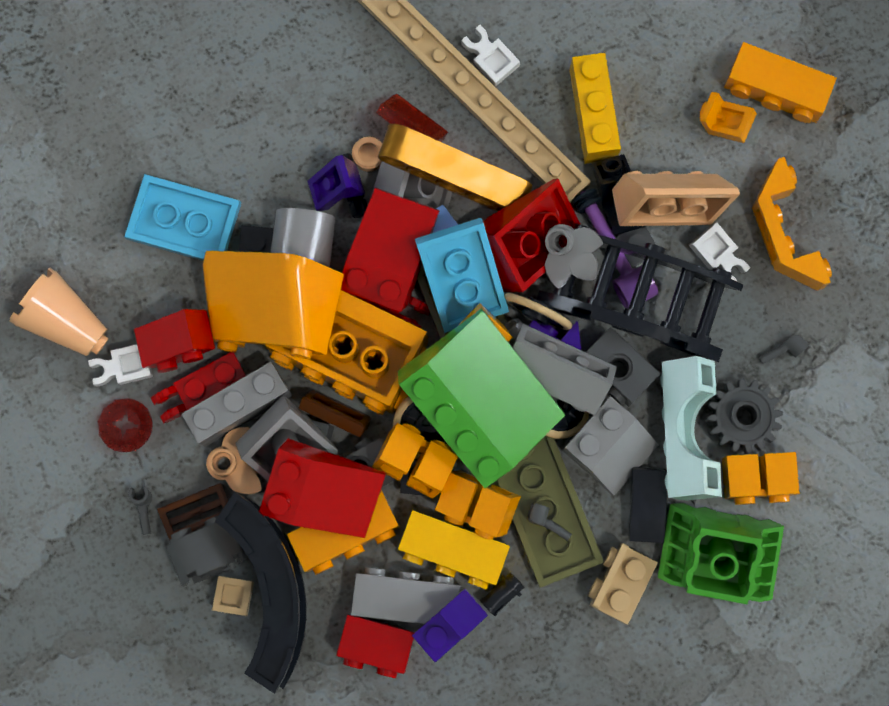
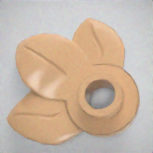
M239 427L229 431L225 435L221 447L212 450L206 461L207 470L212 477L217 480L226 481L233 491L240 494H255L262 490L261 482L257 476L258 472L241 459L236 446V442L250 429L249 427ZM222 458L230 460V466L225 470H221L218 467V462Z

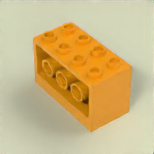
M340 290L326 355L312 354L311 359H303L290 355L291 349L274 345L265 346L271 353L270 358L277 365L290 371L295 366L301 369V373L304 374L306 379L321 386L326 381L332 384V388L335 389L334 392L351 401L354 396L363 399L366 408L383 415L385 411L393 414L394 405L402 391L398 382V370L416 358L423 347L426 348L428 336L427 331ZM350 345L352 350L341 355L339 349ZM381 360L383 366L371 370L369 364L372 361Z

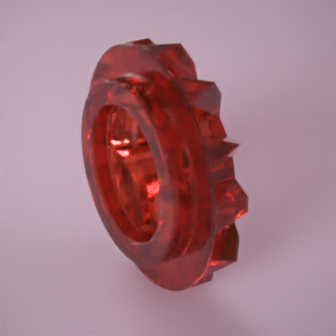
M130 398L114 400L107 407L103 408L100 419L97 421L99 436L106 446L118 452H132L142 447L148 441L153 427L152 417L148 409L142 403ZM127 411L128 421L138 425V428L126 429L122 439L121 429L113 425L112 422L122 421Z

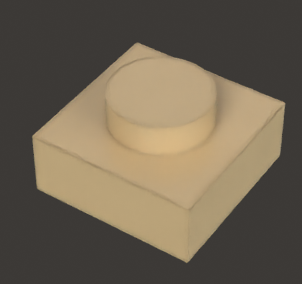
M218 576L212 611L248 616L254 582Z

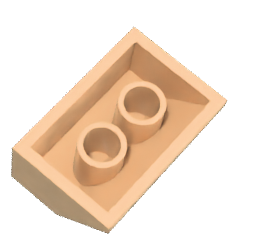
M632 171L624 174L612 189L619 226L711 225L740 195L739 188L718 174H703L701 171H694L688 174H673L670 171H663L657 174H642L640 171Z

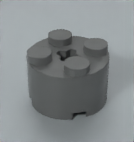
M218 516L205 521V526L195 532H192L191 527L171 535L172 539L169 540L170 544L166 549L182 587L188 585V578L192 577L195 584L229 570V564L235 562V559H237L238 564L247 560L244 550L238 542L215 522Z

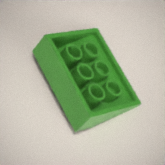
M482 308L398 370L400 387L484 488H487L512 470L565 416L563 410Z

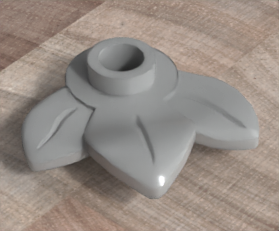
M559 224L553 226L547 232L545 246L549 254L545 261V269L549 279L558 289L567 283L571 275L587 281L597 279L599 265L593 252L603 245V241L594 230L586 227L574 230L569 225ZM562 235L567 238V245L564 248L559 244V239Z

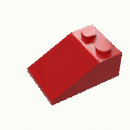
M558 178L552 179L489 216L483 222L503 292L523 293L546 272L545 261L549 252L545 246V237L550 228L555 225L565 224L574 229L575 224H580ZM564 235L559 239V244L563 248L567 245V238Z
M375 188L342 271L344 276L341 290L402 312L409 304L422 265L415 239L433 233L440 210Z
M288 438L278 448L259 512L264 516L293 526L365 538L386 472Z

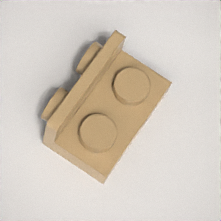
M624 543L619 544L617 549L611 547L603 563L608 569L602 580L599 578L595 579L588 593V597L592 598L589 606L628 625L658 562L634 551Z

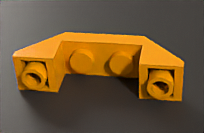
M782 157L772 166L752 210L774 270L818 291L831 283L832 271L826 258L822 259L820 251L793 259L792 255L795 254L794 244L789 235L785 236L782 229L783 215L778 204H773V201L790 196L796 188L795 184H797L794 168L792 165L788 166L785 157Z

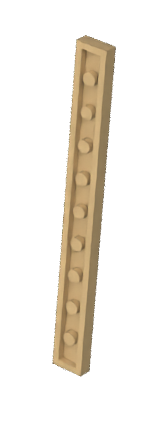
M357 0L543 184L558 178L570 203L590 185L591 181L407 0Z

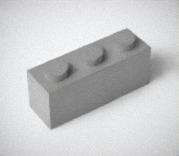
M522 324L512 347L552 397L571 404L579 411H586L596 415L613 384L617 367Z
M269 362L182 413V416L198 444L206 447L225 436L229 431L266 412L282 395L289 398L292 394L274 364Z
M365 567L364 574L356 573L351 615L425 624L459 594L460 586L453 585L454 578L433 576V582L419 581L420 574L399 571V578L385 577L384 569Z

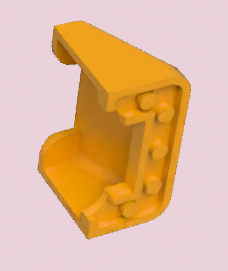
M234 251L205 252L202 267L208 317L213 341L217 343V349L236 353L238 347L244 348L246 343L283 346L291 349L290 355L303 359H311L312 354H327L344 276L343 273L306 257L294 254Z

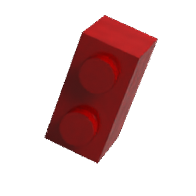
M183 309L134 329L142 368H157L158 373L176 370L178 368L177 363L180 362L192 363L202 360V354L215 349L207 310Z
M348 614L336 656L344 658L343 665L357 669H363L364 664L377 667V674L396 679L398 673L405 674L414 642L412 635L415 632Z

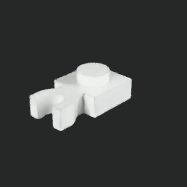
M478 25L475 28V33L481 38L480 42L472 43L466 36L461 40V45L468 52L478 55L474 59L475 66L496 87L520 66V61L499 38L491 43L488 40L486 30L481 25Z
M717 222L709 226L689 245L709 270L719 267V269L731 272V268L736 266L741 273H745L750 269L744 260L738 259L732 254L738 249V246ZM734 276L731 277L732 280L737 281Z
M137 344L111 350V360L100 358L88 360L89 367L92 369L99 366L104 368V374L101 377L92 379L93 385L96 387L107 384L115 377L120 385L153 377L151 368H142Z

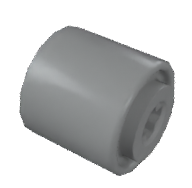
M276 209L271 253L303 256L330 268L335 217L324 212L308 209Z

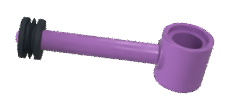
M593 188L581 192L572 201L576 205L575 208H578V213L586 212L598 235L616 239L597 206L602 202L601 197H598L597 190ZM619 253L616 268L620 276L612 280V283L622 305L628 309L642 265L632 269L625 254ZM652 279L646 301L658 295L654 279Z

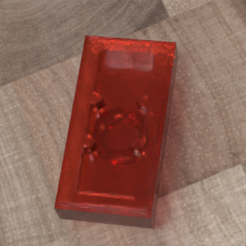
M398 94L383 102L376 112L390 124L408 127L440 142L445 139L448 133L447 130Z

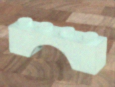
M699 356L663 361L660 384L663 389L664 403L662 408V419L665 424L663 450L667 465L665 486L668 491V498L687 501L722 497L720 462L708 458L700 450L694 433L695 420L699 410L706 401L716 395L715 361Z

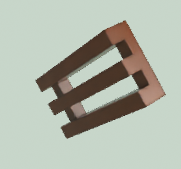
M315 390L308 392L302 398L298 407L358 437H361L368 429L372 420L370 416Z
M222 483L157 509L169 540L172 539V534L185 528L191 527L192 532L202 529L205 526V521L220 515L221 512L176 531L172 528L174 525L222 506L224 509L229 499L225 494ZM213 494H218L219 499L169 519L167 515Z

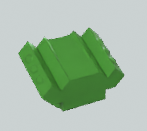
M683 502L670 504L658 578L671 585L684 587L686 592L690 594L746 605L748 600L756 602L772 600L784 526L770 519L757 520L748 515H734L707 507L694 508Z

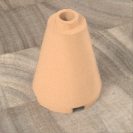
M52 268L47 270V276L42 274L19 303L24 308L18 315L13 312L9 320L19 328L85 356H88L91 352L97 355L109 340V338L104 336L107 328L58 272Z

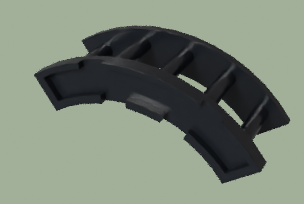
M575 224L574 230H575V229H578V228H583V227H586V228H590V227H587V226H584V225H580V224ZM599 235L603 241L601 248H605L606 252L592 295L587 297L586 302L573 299L574 294L571 291L576 279L573 275H571L562 288H554L553 294L539 291L536 300L554 308L557 313L594 322V320L604 322L624 332L640 337L645 335L661 341L660 344L689 355L719 362L723 349L710 344L712 340L709 337L724 288L742 291L743 284L732 280V273L726 270L713 268L711 271L664 254L666 249L661 246L646 243L645 247ZM619 253L644 259L629 308H625L624 313L607 309V303L604 302ZM657 264L681 272L666 320L661 321L660 325L643 320L645 314L642 313ZM696 277L710 283L711 286L696 333L692 332L691 336L680 333L681 326H679V322L693 278Z
M234 492L215 522L238 542L251 560L257 574L263 606V624L253 658L244 674L275 694L279 687L285 688L301 653L307 621L304 581L293 549L276 523L270 517L259 512L260 507L247 497L243 498L237 492Z

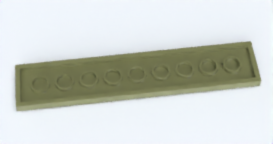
M422 268L419 271L417 281L441 339L449 332L444 333L425 270ZM504 314L495 316L503 325L507 323ZM545 435L512 470L497 480L499 487L521 496L512 520L539 588L604 563L555 439ZM532 503L550 508L547 519L554 521L572 534L568 541L550 529L529 522L527 515Z

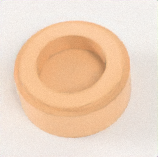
M363 137L354 144L352 157L359 169L372 172L380 168L382 161L378 158L382 146L381 141L374 137Z

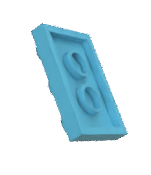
M144 174L124 237L130 241L203 261L206 251H227L242 203L240 200Z
M481 218L415 239L444 333L452 331L459 326L479 303L494 316L509 312L485 226Z

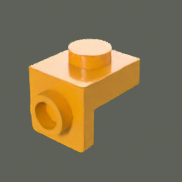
M711 92L708 101L704 102L701 107L700 122L710 135L744 143L757 113L754 108L723 101L719 93Z

